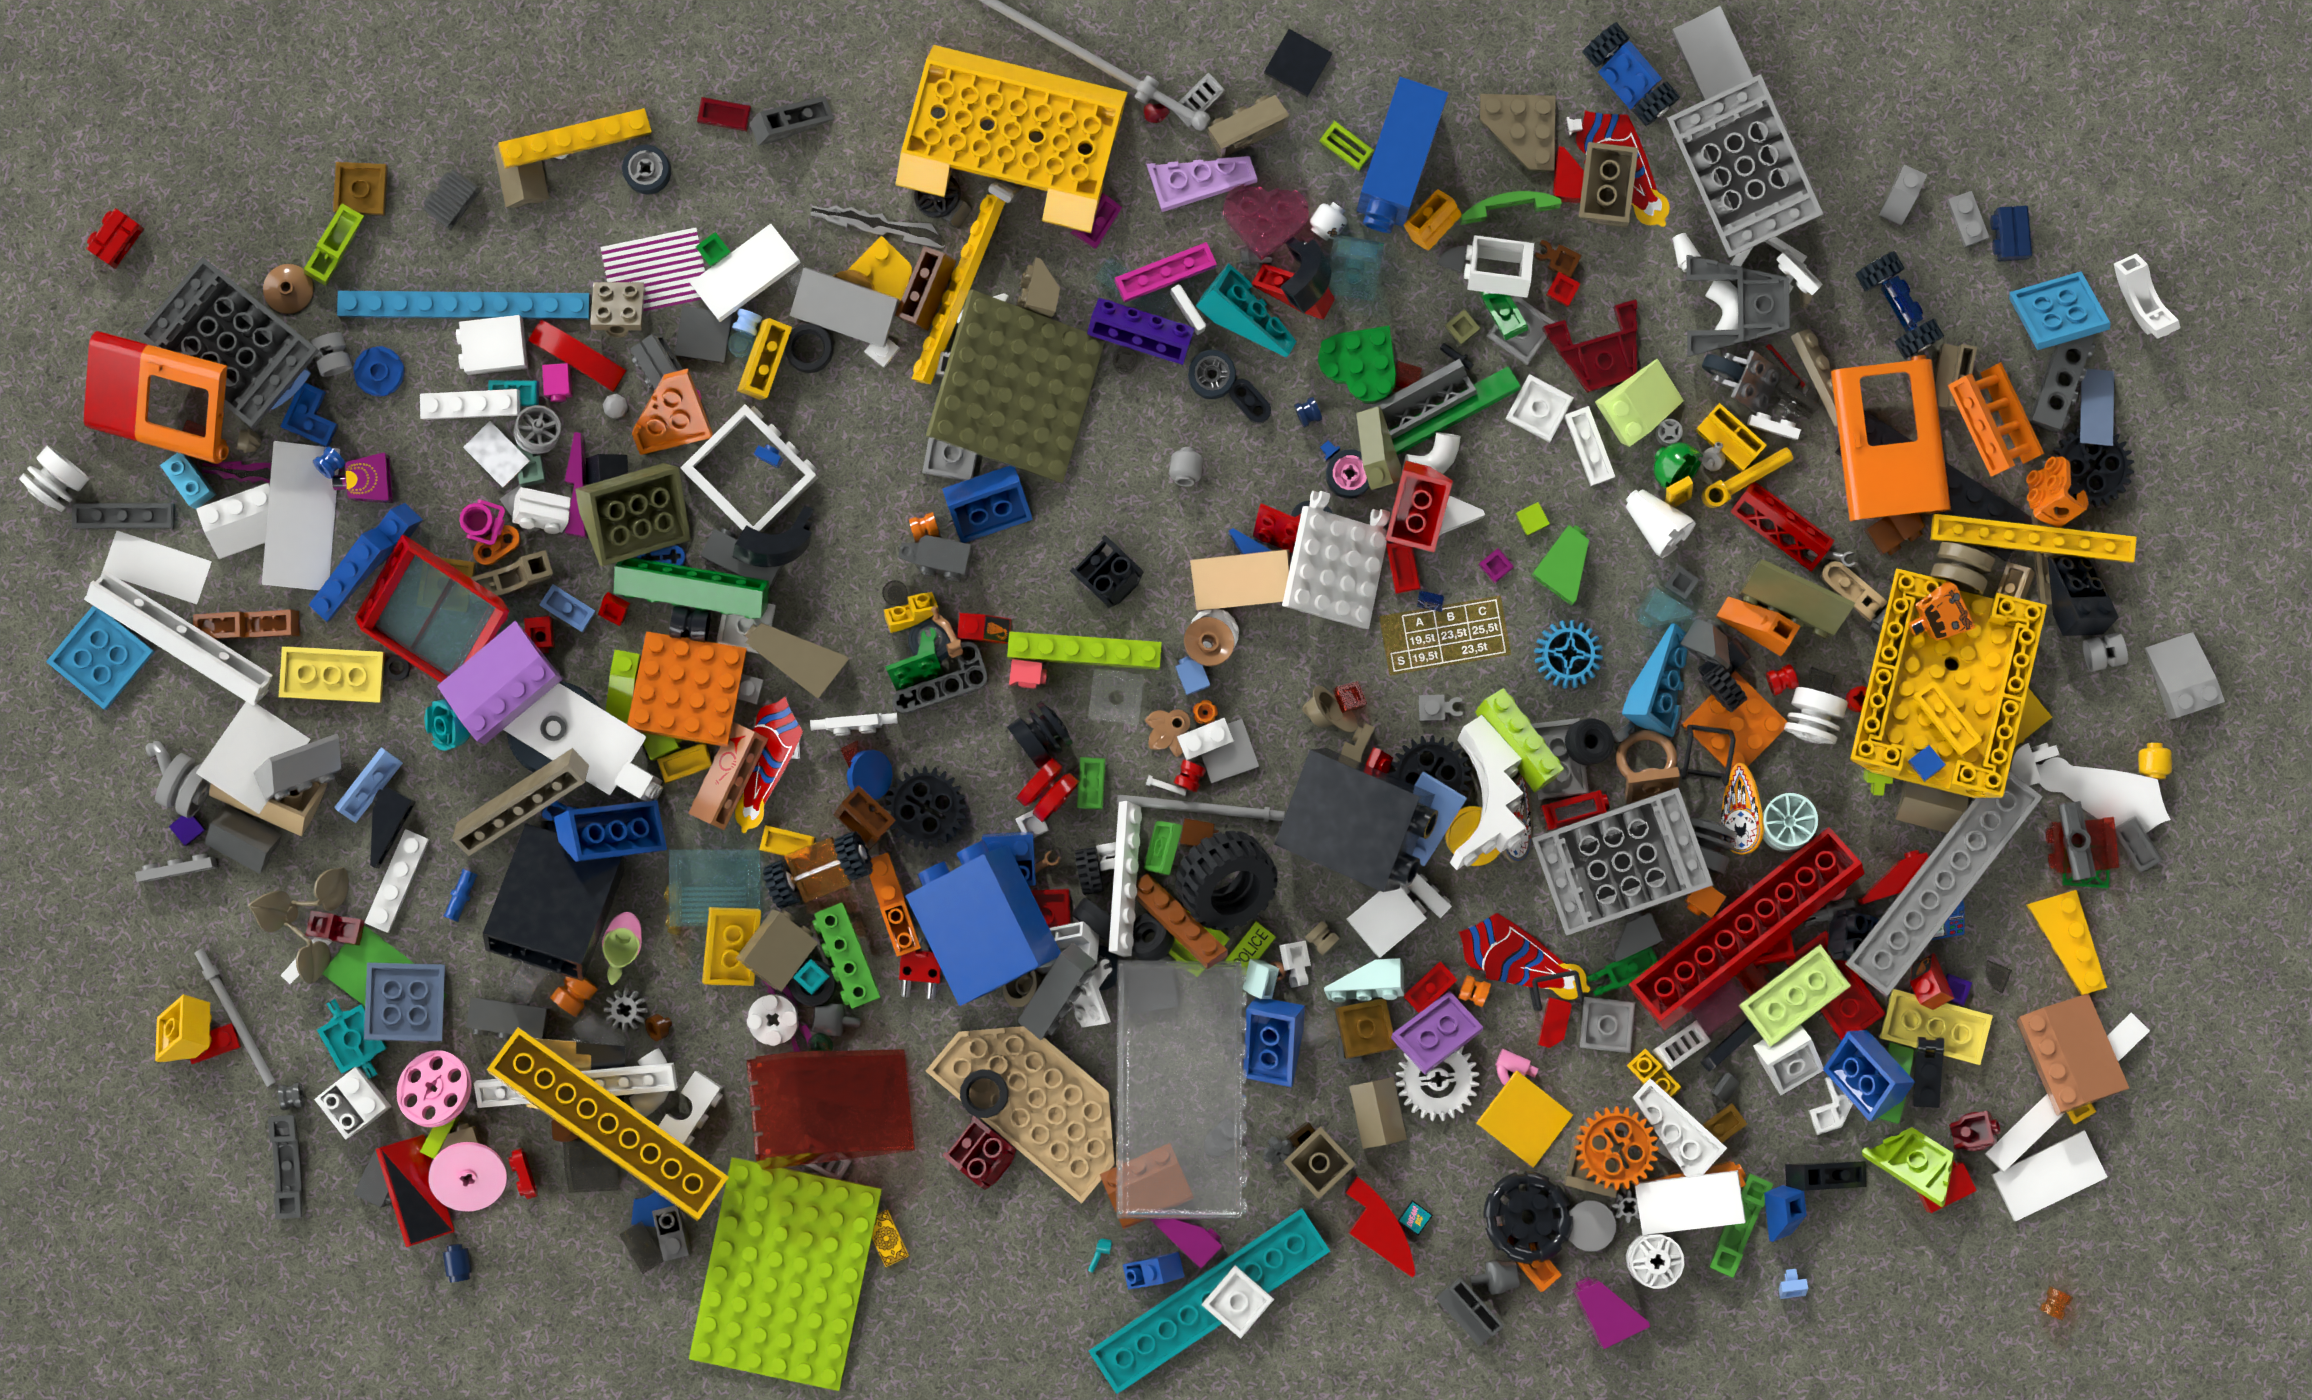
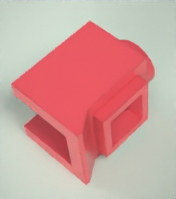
M1012 659L1010 686L1018 684V687L1036 689L1037 686L1046 684L1047 669H1043V663Z

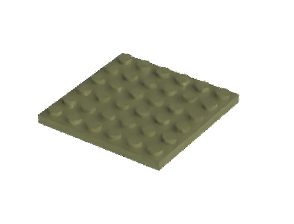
M969 290L926 436L1054 482L1063 483L1105 340L1087 335L1085 331L978 291Z

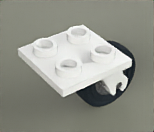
M1098 945L1097 964L1091 970L1094 975L1085 985L1082 984L1080 988L1083 992L1076 1001L1072 1002L1075 1009V1017L1080 1023L1081 1028L1111 1022L1100 991L1108 990L1116 984L1120 976L1121 966L1117 955L1109 952V948L1106 946Z

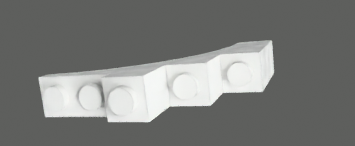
M1482 715L1465 725L1457 739L1469 755L1477 771L1482 788L1483 806L1478 828L1470 839L1455 851L1450 861V864L1456 870L1464 865L1467 867L1472 865L1483 852L1488 854L1495 847L1500 853L1508 847L1510 849L1515 848L1522 841L1521 835L1525 830V826L1513 814L1520 807L1519 801L1523 792L1511 780L1517 774V767L1522 758Z

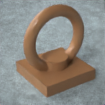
M1641 730L1631 733L1627 739L1620 743L1616 752V763L1619 771L1626 778V804L1635 803L1678 788L1680 775L1678 767H1676L1677 753L1674 745L1666 736L1651 730ZM1638 741H1654L1661 745L1666 752V766L1664 769L1648 768L1635 773L1629 768L1626 761L1628 749Z

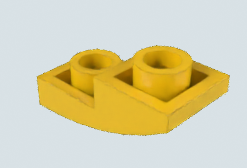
M933 592L909 596L907 605L884 609V617L890 633L907 629L933 616L932 607L936 606L938 608Z
M1646 1048L1627 1065L1643 1085L1651 1079L1671 1098L1682 1089Z

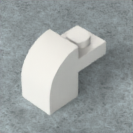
M2029 743L2019 746L2013 751L2009 771L2028 786L2042 782L2035 762L2059 755L2056 745L2049 747L2048 743L2032 747L2033 753Z

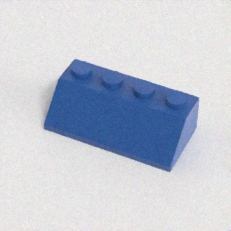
M657 800L568 810L554 817L558 841L576 862L667 850Z

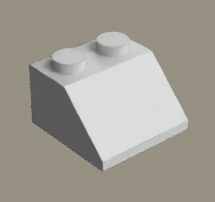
M1801 1024L1771 1047L1768 1046L1764 1039L1753 1045L1759 1061L1780 1096L1824 1071L1814 1043Z

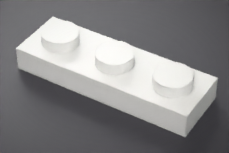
M1589 406L1565 414V420L1590 486L1615 478Z

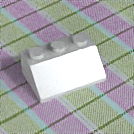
M269 483L196 508L204 533L218 559L265 543Z

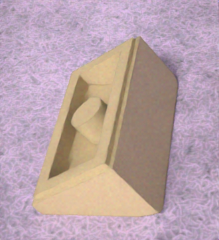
M2007 562L1996 593L2025 599L2035 572L2031 568Z

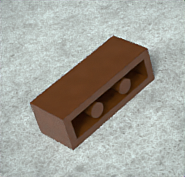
M923 246L895 316L910 325L928 331L957 261L943 252Z

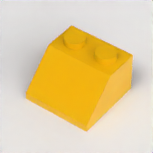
M183 994L157 1017L156 1062L196 1058L209 1048L211 1043L209 1032L212 1020L210 1002Z

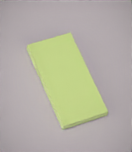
M1820 944L1742 1002L1739 1007L1768 1046L1771 1047L1851 985Z

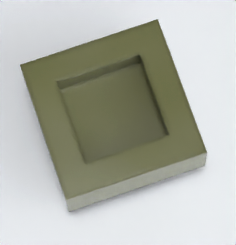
M1465 309L1444 326L1460 346L1481 329Z

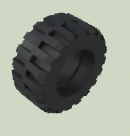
M1225 831V834L1217 832L1211 838L1205 837L1200 840L1201 843L1198 846L1194 845L1189 850V855L1184 856L1181 861L1182 867H1178L1175 884L1178 891L1177 894L1196 922L1212 930L1222 931V928L1232 930L1235 926L1239 925L1242 927L1246 925L1250 919H1256L1259 916L1258 913L1268 907V901L1272 900L1275 895L1274 888H1277L1278 872L1273 860L1257 839L1245 832ZM1240 871L1237 877L1227 886L1214 890L1224 877L1233 872Z

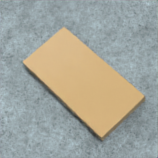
M1289 549L1190 560L1196 610L1283 602L1291 566Z

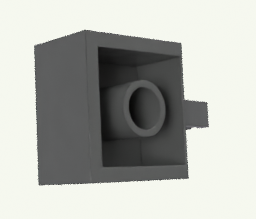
M925 535L920 539L919 543L901 542L898 557L915 564L922 575L936 577V573L944 575L946 580L960 583L961 579L967 580L973 548L971 544Z

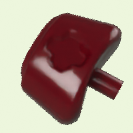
M1149 103L1144 106V117L1150 123H1160L1170 113V109L1160 103Z

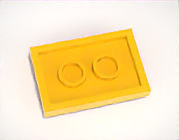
M709 907L702 977L703 984L754 986L755 974L739 962L736 957L760 927L761 910Z

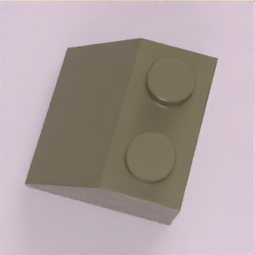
M1321 1126L1283 1161L1318 1200L1356 1165Z

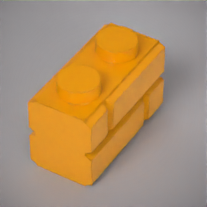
M1437 189L1407 220L1404 227L1414 243L1429 251L1461 217L1462 213L1452 197Z

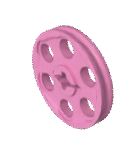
M436 1050L419 1055L406 1066L398 1081L397 1102L402 1113L408 1119L423 1127H439L451 1122L463 1111L470 1098L472 1088L470 1072L459 1058L449 1052ZM442 1058V1067L438 1070H433L434 1061ZM460 1070L461 1078L457 1082L452 1083L451 1075L455 1071ZM415 1071H421V1078L417 1082L412 1083V1074ZM433 1085L438 1088L436 1092L430 1090ZM416 1095L417 1103L413 1107H408V1099ZM457 1095V1103L453 1107H448L447 1101L450 1096ZM435 1107V1116L432 1119L426 1120V1111L429 1108Z

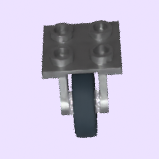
M1750 351L1747 360L1726 352L1723 353L1722 357L1707 354L1702 363V368L1714 375L1712 381L1732 389L1731 397L1756 414L1757 412L1764 413L1782 372L1780 368L1755 351Z

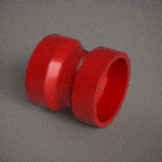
M1791 664L1783 666L1779 671L1771 670L1766 672V679L1774 696L1781 694L1786 688L1792 690L1799 687L1796 673Z
M1183 760L1180 766V775L1176 776L1173 783L1197 793L1200 786L1198 783L1199 779L1204 776L1206 768Z

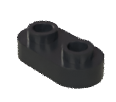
M1246 379L1235 380L1229 390V397L1251 422L1255 424L1266 422L1271 414L1269 402L1250 381ZM1238 389H1245L1246 395L1239 397L1237 395ZM1256 407H1260L1263 409V413L1257 416L1253 410Z

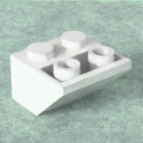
M354 1067L314 1099L345 1140L371 1124L392 1107L371 1079H368L361 1067Z

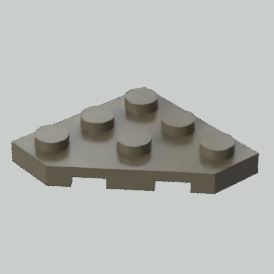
M1480 94L1479 121L1497 137L1504 147L1528 171L1554 172L1556 96Z

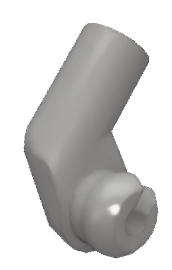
M160 741L148 743L146 745L147 755L150 757L156 755L161 773L164 775L172 762L171 757Z

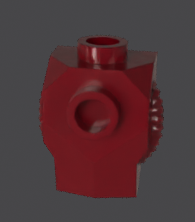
M1989 1111L1971 1112L1961 1116L1960 1120L1949 1124L1954 1150L1966 1149L1975 1152L1986 1149V1147H1991L1997 1143L1998 1134L2001 1133L1998 1120L1993 1119Z

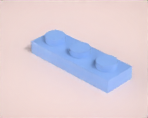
M381 747L334 808L356 823L373 802L378 790L385 787L403 763Z

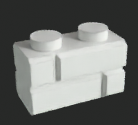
M520 487L514 500L512 522L520 524L525 529L536 527L544 529L549 534L562 533L568 524L571 498Z

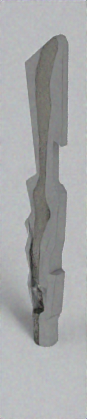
M837 205L830 208L812 206L811 216L821 217L827 222L846 228L847 225H851L861 231L880 236L891 233L904 236L903 241L941 249L945 247L944 242L931 223L888 222L883 213L870 215L864 209L861 211L853 207L842 209Z

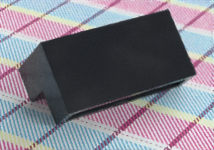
M596 454L585 458L587 485L628 474L627 455Z

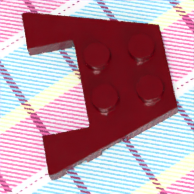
M1636 299L1613 307L1620 328L1619 332L1573 344L1565 320L1542 327L1547 338L1587 393L1623 383L1637 373Z

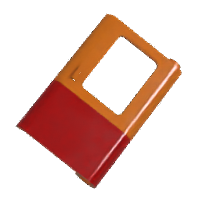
M96 331L90 338L88 348L84 425L93 430L219 464L227 458L229 453L226 441L221 439L227 366ZM152 375L203 388L208 391L209 399L205 437L154 424L148 420Z

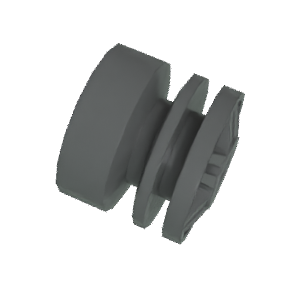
M1690 818L1708 871L1725 875L1730 859L1721 854L1720 850H1732L1734 845L1723 840L1724 838L1735 840L1738 833L1712 820Z

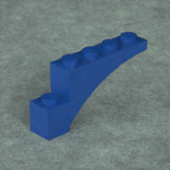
M406 503L390 509L376 528L361 534L309 603V606L326 622L330 621L367 577L392 553L402 535L410 537L423 519Z

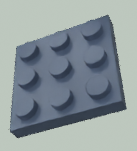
M367 963L364 1040L442 1042L445 965Z

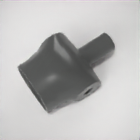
M841 1004L815 1006L812 1032L825 1034L828 1037H842L844 1027L860 1028L861 1019L845 1016V1007Z
M1515 1261L1485 1262V1274L1470 1276L1471 1286L1487 1284L1490 1294L1505 1293L1507 1290L1519 1287V1277Z

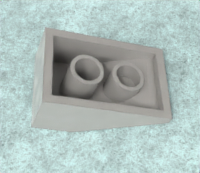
M2193 632L2144 648L2169 720L2225 702L2217 678Z

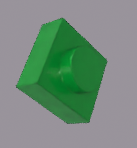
M716 232L695 246L710 267L731 253Z

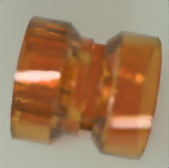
M2049 1286L2046 1293L2047 1300L2041 1303L2039 1310L2063 1321L2066 1315L2064 1309L2071 1304L2073 1297Z

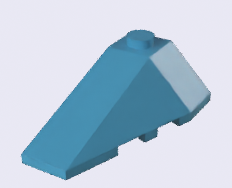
M1671 623L1629 690L1622 711V715L1633 724L1668 737H1674L1681 715L1682 706L1677 705L1678 690H1683L1684 682H1680V668L1686 665L1687 649L1680 644L1687 633L1674 623Z

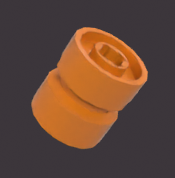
M566 976L564 979L565 985L558 986L550 998L566 1012L577 1017L585 1007L584 1001L590 1000L597 992L598 987L587 978L580 981Z

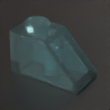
M1654 586L1650 589L1635 613L1639 617L1638 622L1648 628L1652 626L1658 628L1671 625V623L1688 621L1697 614Z

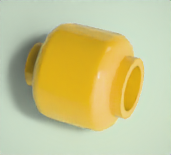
M2147 743V748L2141 749L2138 753L2139 773L2157 780L2166 779V775L2172 772L2171 750L2163 748L2162 743Z

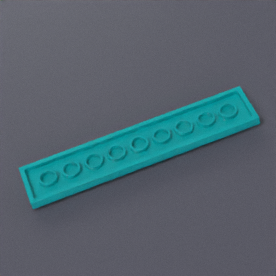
M1301 1208L1088 1350V1352L1115 1393L1118 1394L1223 1324L1202 1306V1303L1235 1265L1264 1291L1269 1293L1329 1253L1330 1250Z

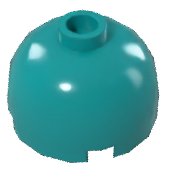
M446 699L433 701L432 706L427 707L425 710L427 734L432 733L435 740L431 742L439 750L447 751L457 748L470 738V732L459 720Z

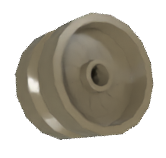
M1942 542L1937 556L1944 563L1934 564L1930 577L1946 580V582L1950 581L1960 591L1984 594L1988 581L1981 574L1991 572L1995 559L1984 552L1964 545Z

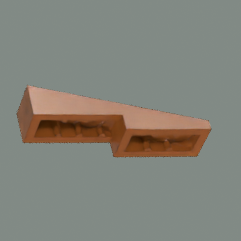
M291 609L193 615V626L214 639L300 636L299 611Z

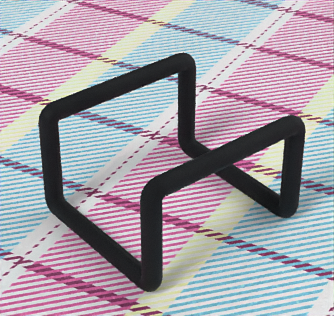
M1688 725L1687 731L1689 735L1684 766L1680 769L1682 780H1686L1687 774L1722 778L1723 784L1727 786L1736 742L1734 732L1729 729ZM1693 730L1729 735L1730 747L1725 774L1688 769L1694 737Z
M1572 970L1534 978L1532 981L1533 987H1529L1534 1011L1542 1010L1537 982L1574 976L1578 993V997L1574 999L1575 1002L1583 1003L1584 997L1579 973Z

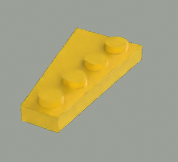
M2077 890L2026 904L2038 922V926L2049 940L2054 952L2063 963L2065 970L2079 993L2084 995L2107 988Z

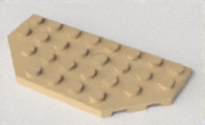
M1024 1026L958 1032L927 1068L926 1072L960 1101V1087L964 1079L972 1072L985 1069L1000 1074L1006 1081L1009 1089L1008 1101L1004 1109L997 1115L981 1119L1082 1204L1102 1180L1099 1174L1110 1170L1115 1164L1109 1092L1045 1037L1039 1040ZM982 1078L972 1084L969 1090V1097L976 1107L988 1109L997 1103L1000 1091L994 1081Z

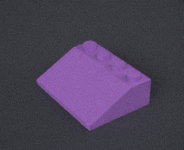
M514 621L437 687L474 739L485 745L562 681L563 678L518 622Z

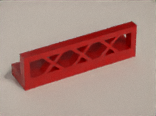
M1756 482L1748 486L1730 510L1732 514L1811 572L1835 541ZM1746 501L1754 508L1755 514H1746L1739 507ZM1761 519L1773 521L1775 529L1765 528L1762 525ZM1782 534L1792 535L1795 538L1796 544L1785 543ZM1802 549H1811L1818 556L1811 562L1803 556Z

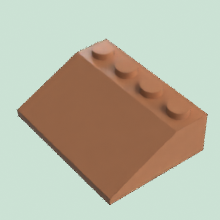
M2089 993L2038 1009L2018 1018L2017 1024L2057 1116L2129 1089Z

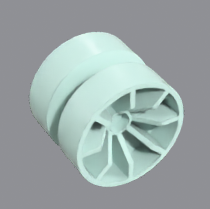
M1785 793L1777 796L1768 804L1763 812V839L1771 848L1780 852L1788 853L1801 849L1812 838L1818 826V815L1814 805L1806 797L1795 793Z

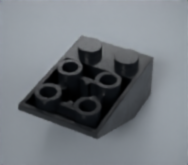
M2075 556L2048 557L2053 616L2062 635H2103L2119 616L2092 559Z

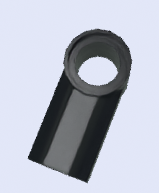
M1737 638L1728 643L1730 666L1728 669H1725L1726 672L1734 671L1751 658ZM1707 661L1697 669L1703 677L1716 664Z

